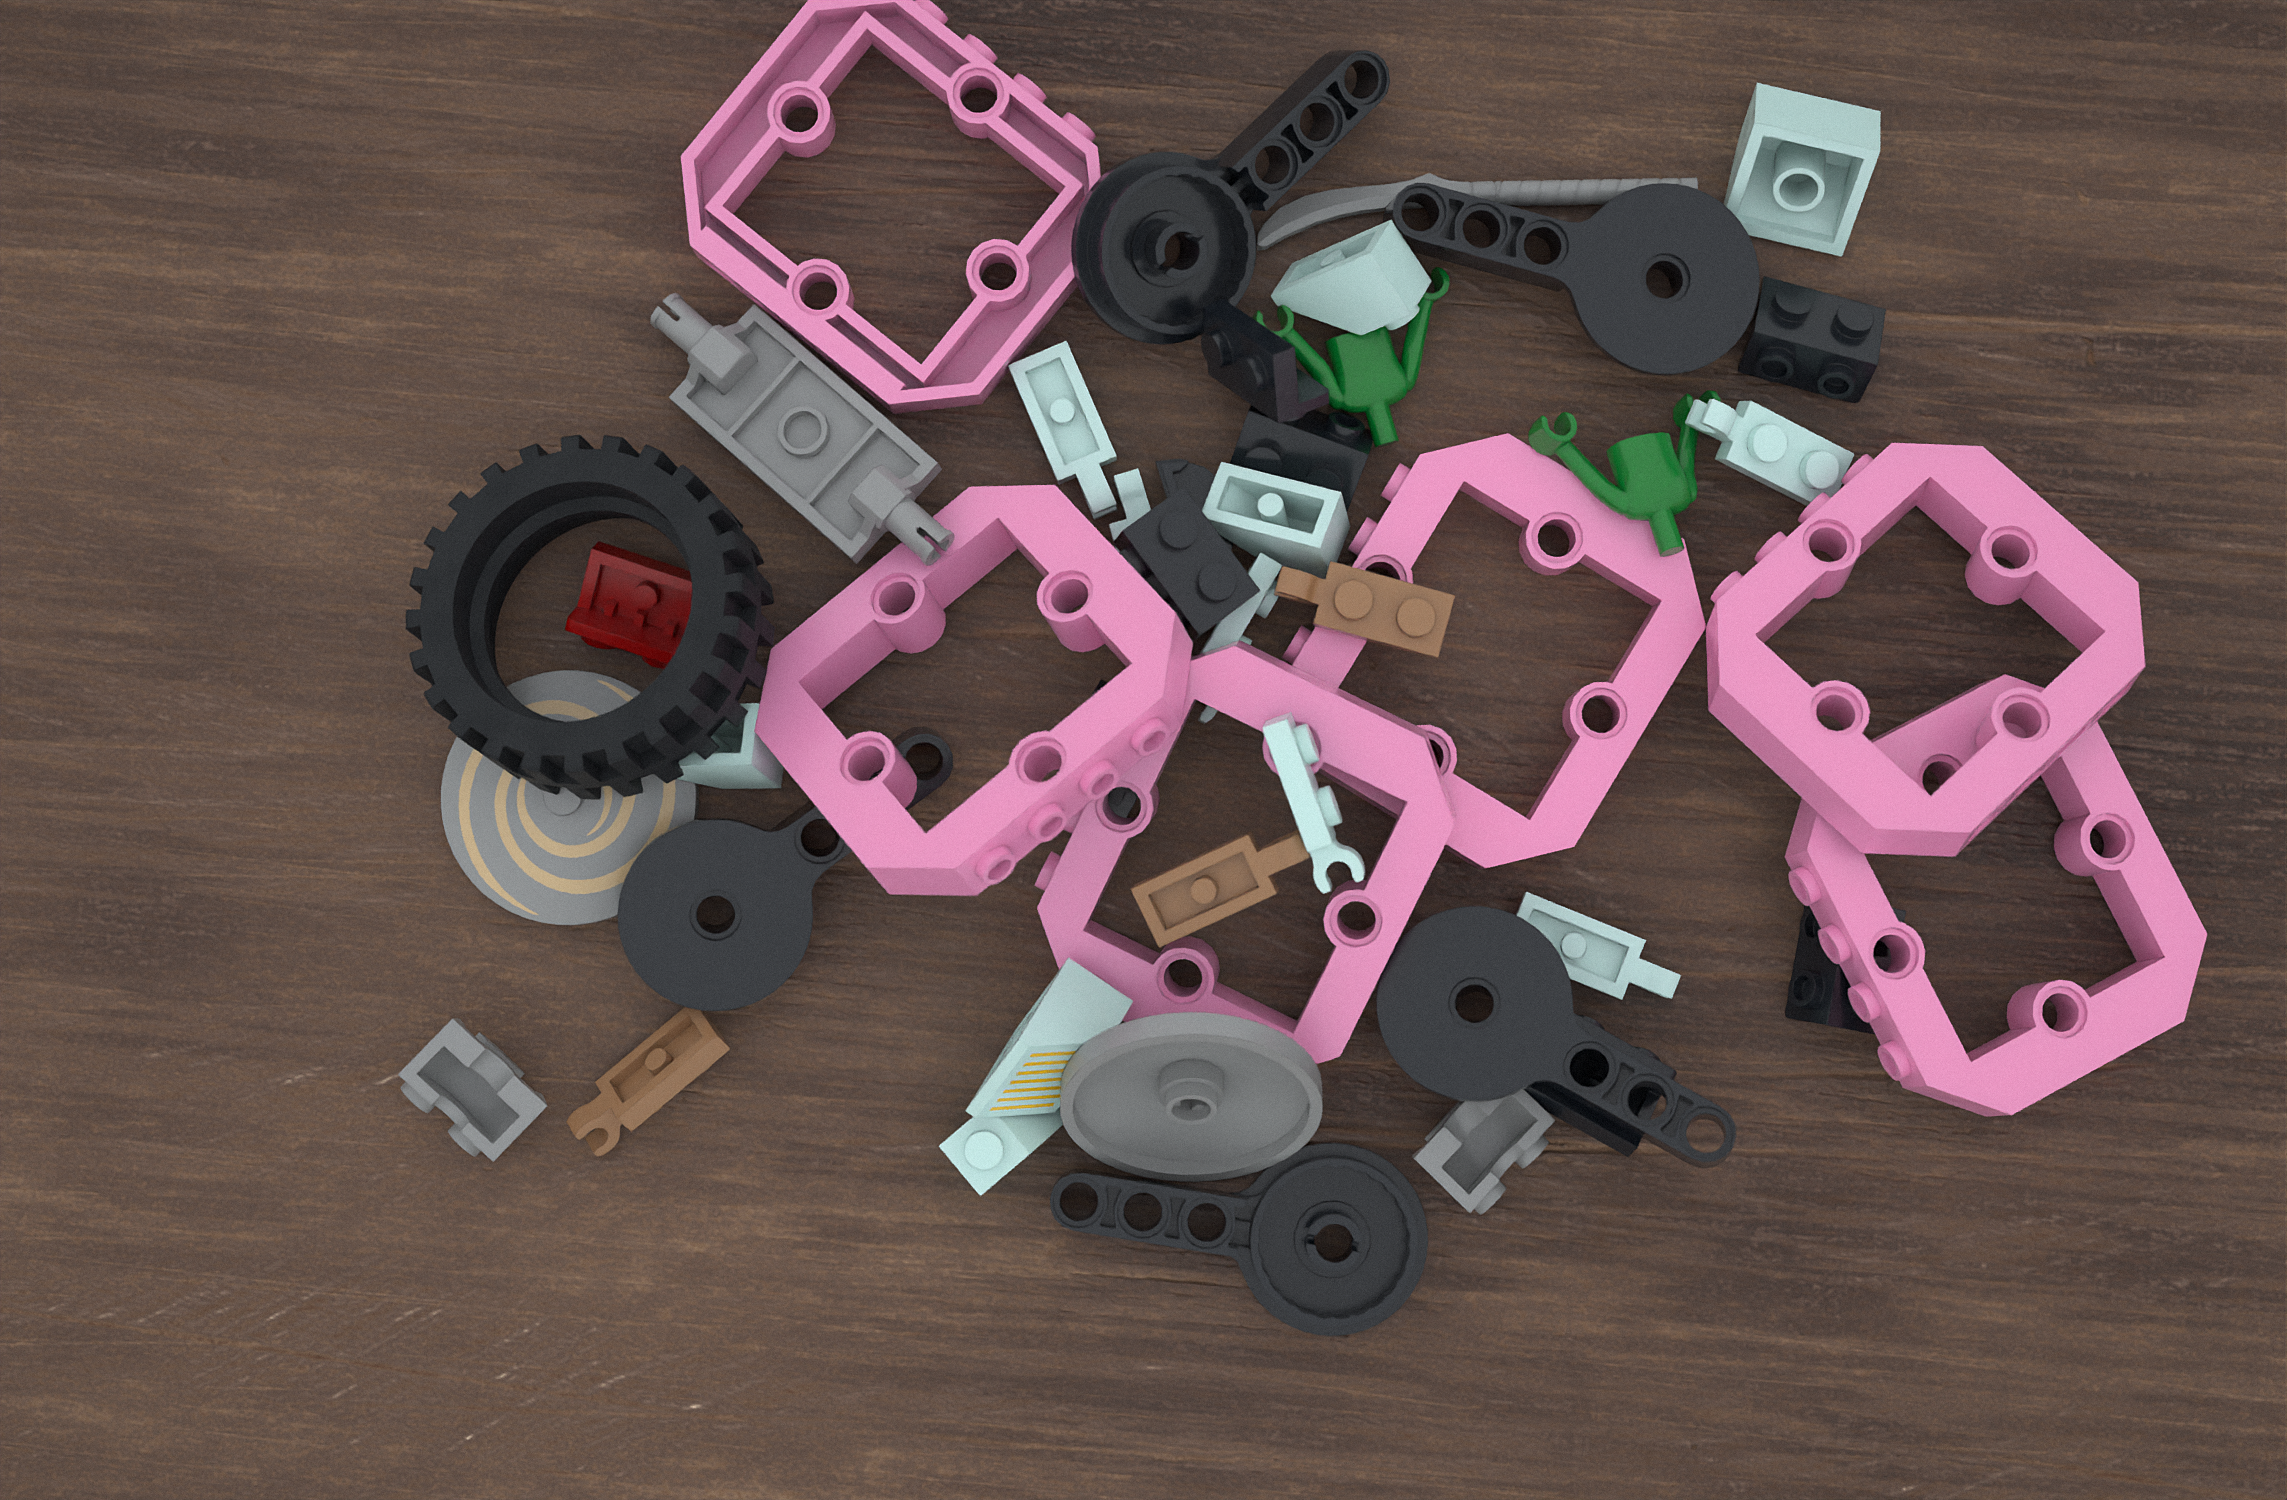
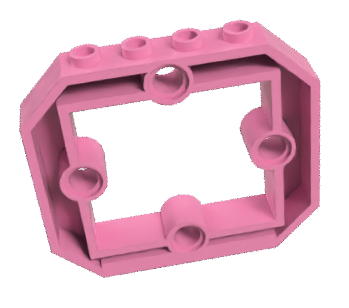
M808 0L681 155L690 246L700 260L893 414L983 404L1008 373V365L1017 362L1078 286L1072 265L1071 242L1080 206L1090 189L1101 177L1098 147L1092 143L1096 135L1084 122L1073 114L1067 112L1061 118L1045 106L1043 102L1047 96L1030 79L1020 73H1017L1011 79L996 67L994 63L998 59L997 56L978 38L968 34L962 40L947 28L945 23L948 21V17L930 0ZM871 45L949 106L953 123L961 132L972 138H990L1059 193L1058 197L1018 246L1008 240L992 239L981 243L972 251L967 260L966 277L974 300L922 364L917 362L853 310L854 295L846 274L838 265L827 259L814 258L804 261L797 266L733 215L784 151L796 157L808 158L820 154L829 147L835 136L836 122L828 98ZM976 88H986L997 96V100L988 111L976 113L966 109L962 104L966 94ZM810 107L817 111L818 119L809 130L794 132L786 127V119L794 109ZM995 263H1006L1017 274L1013 284L1008 288L992 290L981 281L985 269ZM828 282L837 288V297L828 308L814 310L804 304L805 293L813 284Z
M1509 433L1420 454L1412 469L1400 463L1380 495L1391 502L1381 520L1377 523L1367 517L1347 549L1358 556L1352 567L1365 571L1374 567H1381L1388 570L1394 579L1413 584L1411 568L1456 493L1460 490L1523 528L1519 537V552L1524 563L1534 572L1545 576L1559 575L1569 570L1577 562H1580L1653 607L1608 682H1593L1575 691L1566 701L1562 711V723L1568 737L1572 741L1526 817L1453 774L1457 763V752L1451 737L1438 727L1417 725L1426 730L1430 743L1439 754L1438 766L1456 815L1455 826L1444 849L1479 870L1575 847L1706 629L1683 538L1681 539L1684 550L1671 556L1661 557L1648 520H1629L1625 516L1610 510L1582 484L1572 471L1549 457L1536 452L1532 447ZM1546 525H1554L1565 531L1569 538L1567 554L1562 557H1553L1541 550L1538 543L1540 528ZM1301 625L1282 659L1291 663L1292 666L1339 688L1367 641L1315 627L1313 631H1310ZM1597 698L1605 701L1610 706L1613 713V721L1611 727L1605 733L1594 732L1585 725L1582 719V709L1588 699ZM1324 762L1317 771L1393 818H1398L1405 803L1404 800Z
M1891 443L1874 459L1868 454L1858 459L1843 476L1841 483L1844 486L1831 498L1825 492L1818 495L1799 516L1798 521L1801 525L1789 536L1784 535L1781 531L1772 536L1756 554L1754 560L1757 564L1744 576L1738 571L1731 573L1713 592L1710 599L1715 605L1706 625L1708 711L1861 853L1955 857L2129 691L2145 668L2139 585L2133 577L1983 446ZM1914 506L1919 507L1971 554L1966 564L1965 579L1968 588L1977 598L1985 603L1998 606L2011 604L2021 598L2082 652L2041 693L2033 689L2019 687L2008 689L2000 694L1977 729L1975 743L1978 752L1931 796L1863 735L1869 721L1870 709L1867 699L1859 689L1849 683L1837 680L1822 682L1812 688L1764 644L1813 598H1827L1838 593L1847 582L1858 557ZM1811 551H1824L1831 555L1834 562L1821 561ZM1993 557L2005 558L2012 563L2015 569L2004 568ZM1817 717H1832L1839 721L1844 730H1829L1822 726ZM2009 722L2020 726L2026 732L2028 738L2016 737L2009 733L2004 723Z
M1056 485L968 487L933 516L938 523L954 533L955 536L953 543L946 552L928 536L924 537L936 549L935 551L941 555L934 564L930 566L925 565L920 557L901 542L770 650L754 731L888 894L977 896L989 885H994L1004 880L1013 871L1016 863L1041 842H1046L1056 837L1064 829L1067 821L1093 799L1101 798L1109 793L1117 784L1119 777L1142 758L1151 756L1161 750L1169 740L1170 735L1181 727L1193 647L1192 640L1176 612ZM1018 549L1044 577L1037 591V605L1061 644L1077 652L1092 651L1106 644L1127 668L1051 731L1032 733L1022 739L1013 749L1009 765L935 827L925 833L905 810L916 793L917 777L912 767L891 740L882 733L873 731L857 733L846 739L822 709L895 649L912 654L923 652L933 646L942 636L946 626L944 609ZM1084 604L1081 609L1070 613L1077 606ZM883 769L877 777L869 780L875 772ZM1060 769L1053 778L1042 782V779L1048 773Z
M1239 640L1191 657L1181 727L1170 735L1169 740L1161 750L1151 756L1142 758L1119 777L1114 788L1126 787L1134 791L1140 799V814L1132 818L1118 816L1109 805V793L1101 798L1090 801L1067 821L1063 830L1072 835L1062 856L1051 851L1035 883L1036 887L1045 891L1037 906V910L1059 970L1066 960L1070 958L1133 1000L1122 1021L1128 1022L1147 1016L1180 1012H1204L1236 1016L1261 1023L1282 1032L1302 1046L1313 1058L1314 1062L1319 1064L1341 1056L1455 826L1456 815L1426 730ZM1196 700L1262 732V727L1267 720L1291 712L1296 726L1307 723L1314 738L1320 761L1310 764L1313 773H1316L1325 762L1405 801L1367 881H1347L1338 886L1329 898L1323 920L1325 932L1331 943L1335 946L1298 1021L1217 982L1220 972L1218 956L1213 948L1202 939L1191 936L1182 937L1167 944L1158 953L1091 920L1130 838L1141 833L1157 813L1160 802L1159 791L1156 785ZM1264 737L1262 744L1264 759L1269 768L1279 775L1268 743ZM1349 902H1363L1371 907L1376 921L1371 927L1356 931L1344 925L1340 918V909ZM1179 959L1192 961L1201 971L1202 982L1194 987L1179 986L1170 976L1169 964Z
M2004 674L1978 684L1870 741L1927 792L1922 782L1923 773L1926 768L1932 771L1938 778L1940 788L1978 752L1975 743L1977 729L2000 694L2008 689L2019 687L2033 689L2039 693L2045 688ZM2009 722L2004 723L2009 733L2016 737L2028 738L2026 732L2020 726ZM2098 722L2045 770L2041 777L2064 820L2054 835V850L2057 860L2064 869L2074 875L2093 876L2137 962L2085 990L2074 982L2066 980L2041 982L2021 987L2012 995L2007 1005V1021L2010 1030L1969 1053H1966L1922 968L1925 961V949L1921 937L1912 927L1898 921L1864 853H1861L1812 806L1801 798L1785 854V859L1791 869L1788 874L1791 888L1802 904L1810 906L1821 927L1818 931V938L1825 954L1833 963L1840 964L1851 986L1848 989V997L1854 1011L1864 1022L1870 1023L1881 1044L1878 1047V1056L1882 1066L1892 1079L1900 1082L1904 1089L1986 1117L2013 1115L2185 1020L2207 932ZM2092 828L2096 829L2103 838L2104 850L2101 856L2096 854L2091 847L2090 832ZM1878 940L1884 942L1890 950L1891 964L1886 972L1881 970L1874 960L1873 951ZM2046 999L2054 1004L2057 1011V1022L2053 1029L2048 1027L2042 1015Z

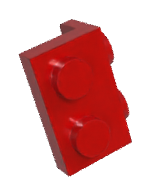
M598 541L591 548L578 604L568 616L565 630L580 635L581 639L590 646L607 650L619 648L640 655L645 663L653 667L665 669L674 656L687 627L692 601V578L690 571Z

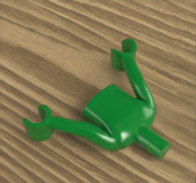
M1435 267L1431 271V280L1435 288L1434 293H1424L1418 303L1419 312L1408 323L1401 364L1394 351L1390 331L1383 326L1364 335L1350 332L1326 340L1324 344L1332 367L1331 370L1326 361L1292 328L1294 314L1291 309L1285 305H1280L1277 308V317L1281 329L1280 331L1272 332L1295 347L1296 359L1314 380L1329 390L1328 404L1333 409H1342L1349 413L1365 412L1375 448L1399 441L1390 406L1403 400L1406 394L1414 388L1418 379L1432 306L1447 292L1449 287V276L1440 267ZM1258 310L1252 318L1265 326L1263 315Z
M1712 390L1705 391L1698 399L1708 404L1709 399L1721 402L1717 392ZM1686 393L1673 409V420L1681 429L1676 453L1670 434L1665 432L1649 433L1627 438L1617 442L1606 451L1616 485L1611 483L1570 441L1577 431V422L1573 414L1563 412L1556 418L1554 423L1555 433L1550 430L1547 418L1543 415L1532 424L1528 433V441L1531 447L1542 455L1551 456L1556 454L1582 484L1610 510L1625 516L1629 520H1648L1661 557L1671 556L1684 550L1674 515L1685 511L1689 504L1696 500L1698 492L1694 469L1699 431L1685 424L1693 405V399L1690 394Z

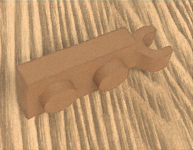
M1332 561L1328 565L1325 579L1282 566L1274 591L1275 596L1316 606L1317 609L1312 626L1435 660L1439 657L1455 595Z
M1299 828L1259 848L1252 831H1249L1134 884L1131 891L1160 948L1277 894L1279 887L1272 874L1309 858L1310 854L1307 853Z
M684 1007L595 1082L601 1094L590 1103L577 1108L568 1117L566 1122L578 1140L595 1129L585 1139L593 1153L597 1157L609 1152L618 1142L622 1124L631 1132L701 1073L708 1070L713 1063L730 1050V1047L706 1011Z

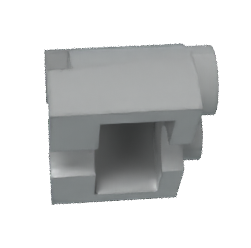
M452 1018L398 1074L405 1081L400 1088L405 1096L423 1112L429 1113L435 1106L442 1110L454 1122L448 1129V1133L466 1152L476 1157L482 1151L494 1162L548 1105L541 1093L534 1091L521 1079L525 1073L501 1049L480 1032L474 1036L465 1028L466 1026L461 1019Z
M1524 1089L1513 1095L1491 1101L1469 1102L1459 1100L1425 1137L1427 1143L1416 1151L1412 1157L1469 1213L1474 1209L1481 1215L1505 1192L1507 1187L1500 1181L1504 1172L1514 1162L1524 1169L1546 1148L1549 1141L1543 1136V1133L1555 1122V1119Z

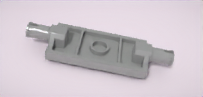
M678 293L670 294L663 300V303L671 309L670 311L679 318V321L672 319L659 306L654 310L650 319L651 325L662 331L688 354L687 361L690 364L686 379L669 396L672 402L853 562L857 564L882 535L888 531L920 557L921 561L927 566L934 564L941 555L924 539L925 536L932 539L945 552L953 543L954 533L945 529L915 502V499L942 470L938 462L758 306L753 304L738 322L726 327L719 324L712 326L688 305Z

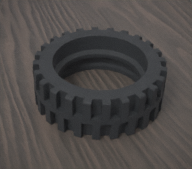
M581 435L561 437V451L548 454L538 443L520 449L519 453L523 463L506 471L495 462L480 473L487 482V485L470 499L460 490L451 500L448 506L457 512V515L445 532L432 526L424 541V544L434 551L428 569L413 568L409 586L422 595L420 609L406 610V630L422 641L423 648L410 652L409 657L413 671L433 686L426 690L423 695L435 712L451 722L448 729L459 739L517 779L522 777L540 790L558 795L561 787H563L580 799L600 800L601 787L610 786L623 797L643 793L641 778L655 774L668 784L684 775L678 762L695 751L706 760L720 748L711 736L725 720L738 727L748 713L738 703L746 685L748 684L759 689L762 686L767 670L755 658L758 646H773L775 627L761 614V606L774 603L771 584L757 570V566L762 565L764 560L756 544L743 532L744 526L720 499L684 464L677 467L659 449L646 444L640 454L623 437L604 435L601 449H594ZM627 518L636 519L654 527L669 538L677 547L687 564L692 578V601L687 627L668 665L653 683L626 704L596 717L565 722L542 716L524 706L512 695L500 678L495 656V637L500 611L505 597L520 571L548 543L560 535L588 523L607 519Z

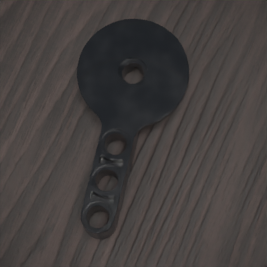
M1367 50L1330 51L1320 57L1221 153L1213 158L1200 159L1184 153L1167 151L1149 152L1130 157L1102 175L1090 189L1080 206L1071 242V256L1075 279L1085 302L1092 312L1110 329L1120 335L1144 343L1174 344L1204 334L1202 307L1222 299L1236 306L1249 286L1256 260V236L1250 216L1252 211H1267L1382 101L1388 92L1390 84L1389 69L1385 61L1377 53ZM1350 65L1354 67L1357 75L1356 86L1351 94L1347 91L1344 80L1346 70ZM1306 107L1310 109L1313 115L1312 129L1307 136L1303 134L1300 128V117ZM1264 149L1269 158V167L1265 176L1260 179L1255 170V161L1259 152ZM1175 234L1180 242L1179 256L1173 264L1164 266L1162 263L1166 261L1164 251L1166 242Z
M1417 182L1406 186L1388 204L1383 214V223L1392 220L1412 252L1556 292L1565 288L1569 293L1581 327L1595 346L1616 363L1640 373L1660 376L1679 375L1692 372L1714 362L1728 352L1742 337L1757 305L1760 284L1759 265L1753 243L1738 218L1724 204L1703 191L1689 186L1670 183L1639 186L1616 196L1600 208L1590 219L1578 223L1559 220L1433 184ZM1408 202L1422 205L1430 217L1428 230L1415 231L1409 228L1401 215L1402 205ZM1477 219L1485 224L1490 233V244L1488 247L1477 248L1465 239L1463 234V223L1465 220ZM1527 236H1538L1548 244L1551 255L1547 265L1536 264L1526 256L1524 241ZM1657 269L1663 272L1669 279L1670 288L1676 289L1675 292L1668 296V298H1659L1653 295L1646 284L1648 270Z
M925 726L912 727L891 740L904 758L908 750L918 743L928 742L939 749L940 758L935 768L925 774L915 773L917 777V790L913 800L905 808L906 811L939 788L949 778L953 768V755L945 739L936 730ZM883 769L875 772L869 780L877 777ZM811 800L774 826L772 830H765L743 821L727 818H704L673 827L655 838L643 849L631 865L623 882L618 903V929L625 954L636 973L648 986L676 1004L703 1011H727L742 1008L762 1000L786 982L798 967L806 952L812 932V890L815 881L824 871L852 852V849L838 832L832 844L824 849H813L802 842L801 833L809 822L815 819L827 820ZM710 896H721L732 903L734 911L728 921L720 925H711L704 921H699L697 913L699 904Z
M1482 906L1448 909L1434 914L1414 926L1395 945L1379 979L1376 1000L1377 1018L1384 1042L1396 1063L1409 1077L1427 1090L1454 1100L1482 1102L1501 1099L1513 1095L1534 1083L1544 1082L1692 1166L1713 1168L1723 1163L1731 1154L1736 1139V1127L1727 1111L1591 1035L1578 1024L1573 1012L1570 978L1562 958L1548 938L1523 918L1500 909ZM1471 992L1486 994L1494 1003L1492 1013L1481 1022L1471 1023L1465 1021L1457 1013L1459 996L1463 998ZM1584 1055L1599 1057L1608 1068L1607 1078L1596 1087L1581 1086L1574 1081L1570 1074L1572 1064ZM1641 1087H1650L1658 1090L1666 1101L1665 1111L1653 1120L1638 1118L1631 1112L1628 1106L1630 1095ZM1702 1119L1714 1121L1720 1126L1724 1134L1723 1145L1711 1153L1696 1151L1689 1144L1686 1135L1687 1128L1693 1122Z
M1325 1142L1303 1146L1289 1158L1266 1168L1249 1187L1238 1192H1224L1089 1169H1072L1062 1174L1055 1182L1050 1196V1209L1055 1220L1067 1229L1233 1257L1238 1262L1250 1290L1264 1308L1287 1325L1316 1335L1341 1336L1354 1334L1378 1325L1389 1318L1407 1301L1414 1291L1424 1269L1427 1256L1428 1229L1421 1202L1409 1181L1394 1165L1380 1155L1347 1143ZM1075 1182H1083L1095 1190L1098 1196V1204L1092 1213L1076 1217L1064 1209L1061 1203V1194L1068 1185ZM1137 1193H1148L1158 1199L1162 1208L1159 1219L1147 1227L1133 1225L1124 1213L1126 1201L1131 1196ZM1202 1203L1214 1204L1224 1213L1225 1222L1222 1229L1211 1237L1198 1236L1188 1226L1190 1212L1195 1206ZM1330 1224L1345 1226L1349 1230L1351 1237L1347 1251L1335 1258L1321 1255L1317 1251L1314 1242L1315 1235H1318L1323 1227Z

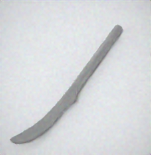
M1428 173L1409 181L1332 189L1301 197L1279 208L1263 224L1258 233L1257 251L1266 250L1281 240L1318 224L1363 213L1385 211L1388 204L1406 186L1417 182L1433 184L1509 206H1545L1551 204L1605 205L1616 196L1639 186L1670 183L1698 189L1697 178H1643L1622 180L1584 179L1582 181H1473L1470 183L1469 181L1445 180ZM1412 202L1402 205V209L1424 208L1422 205Z

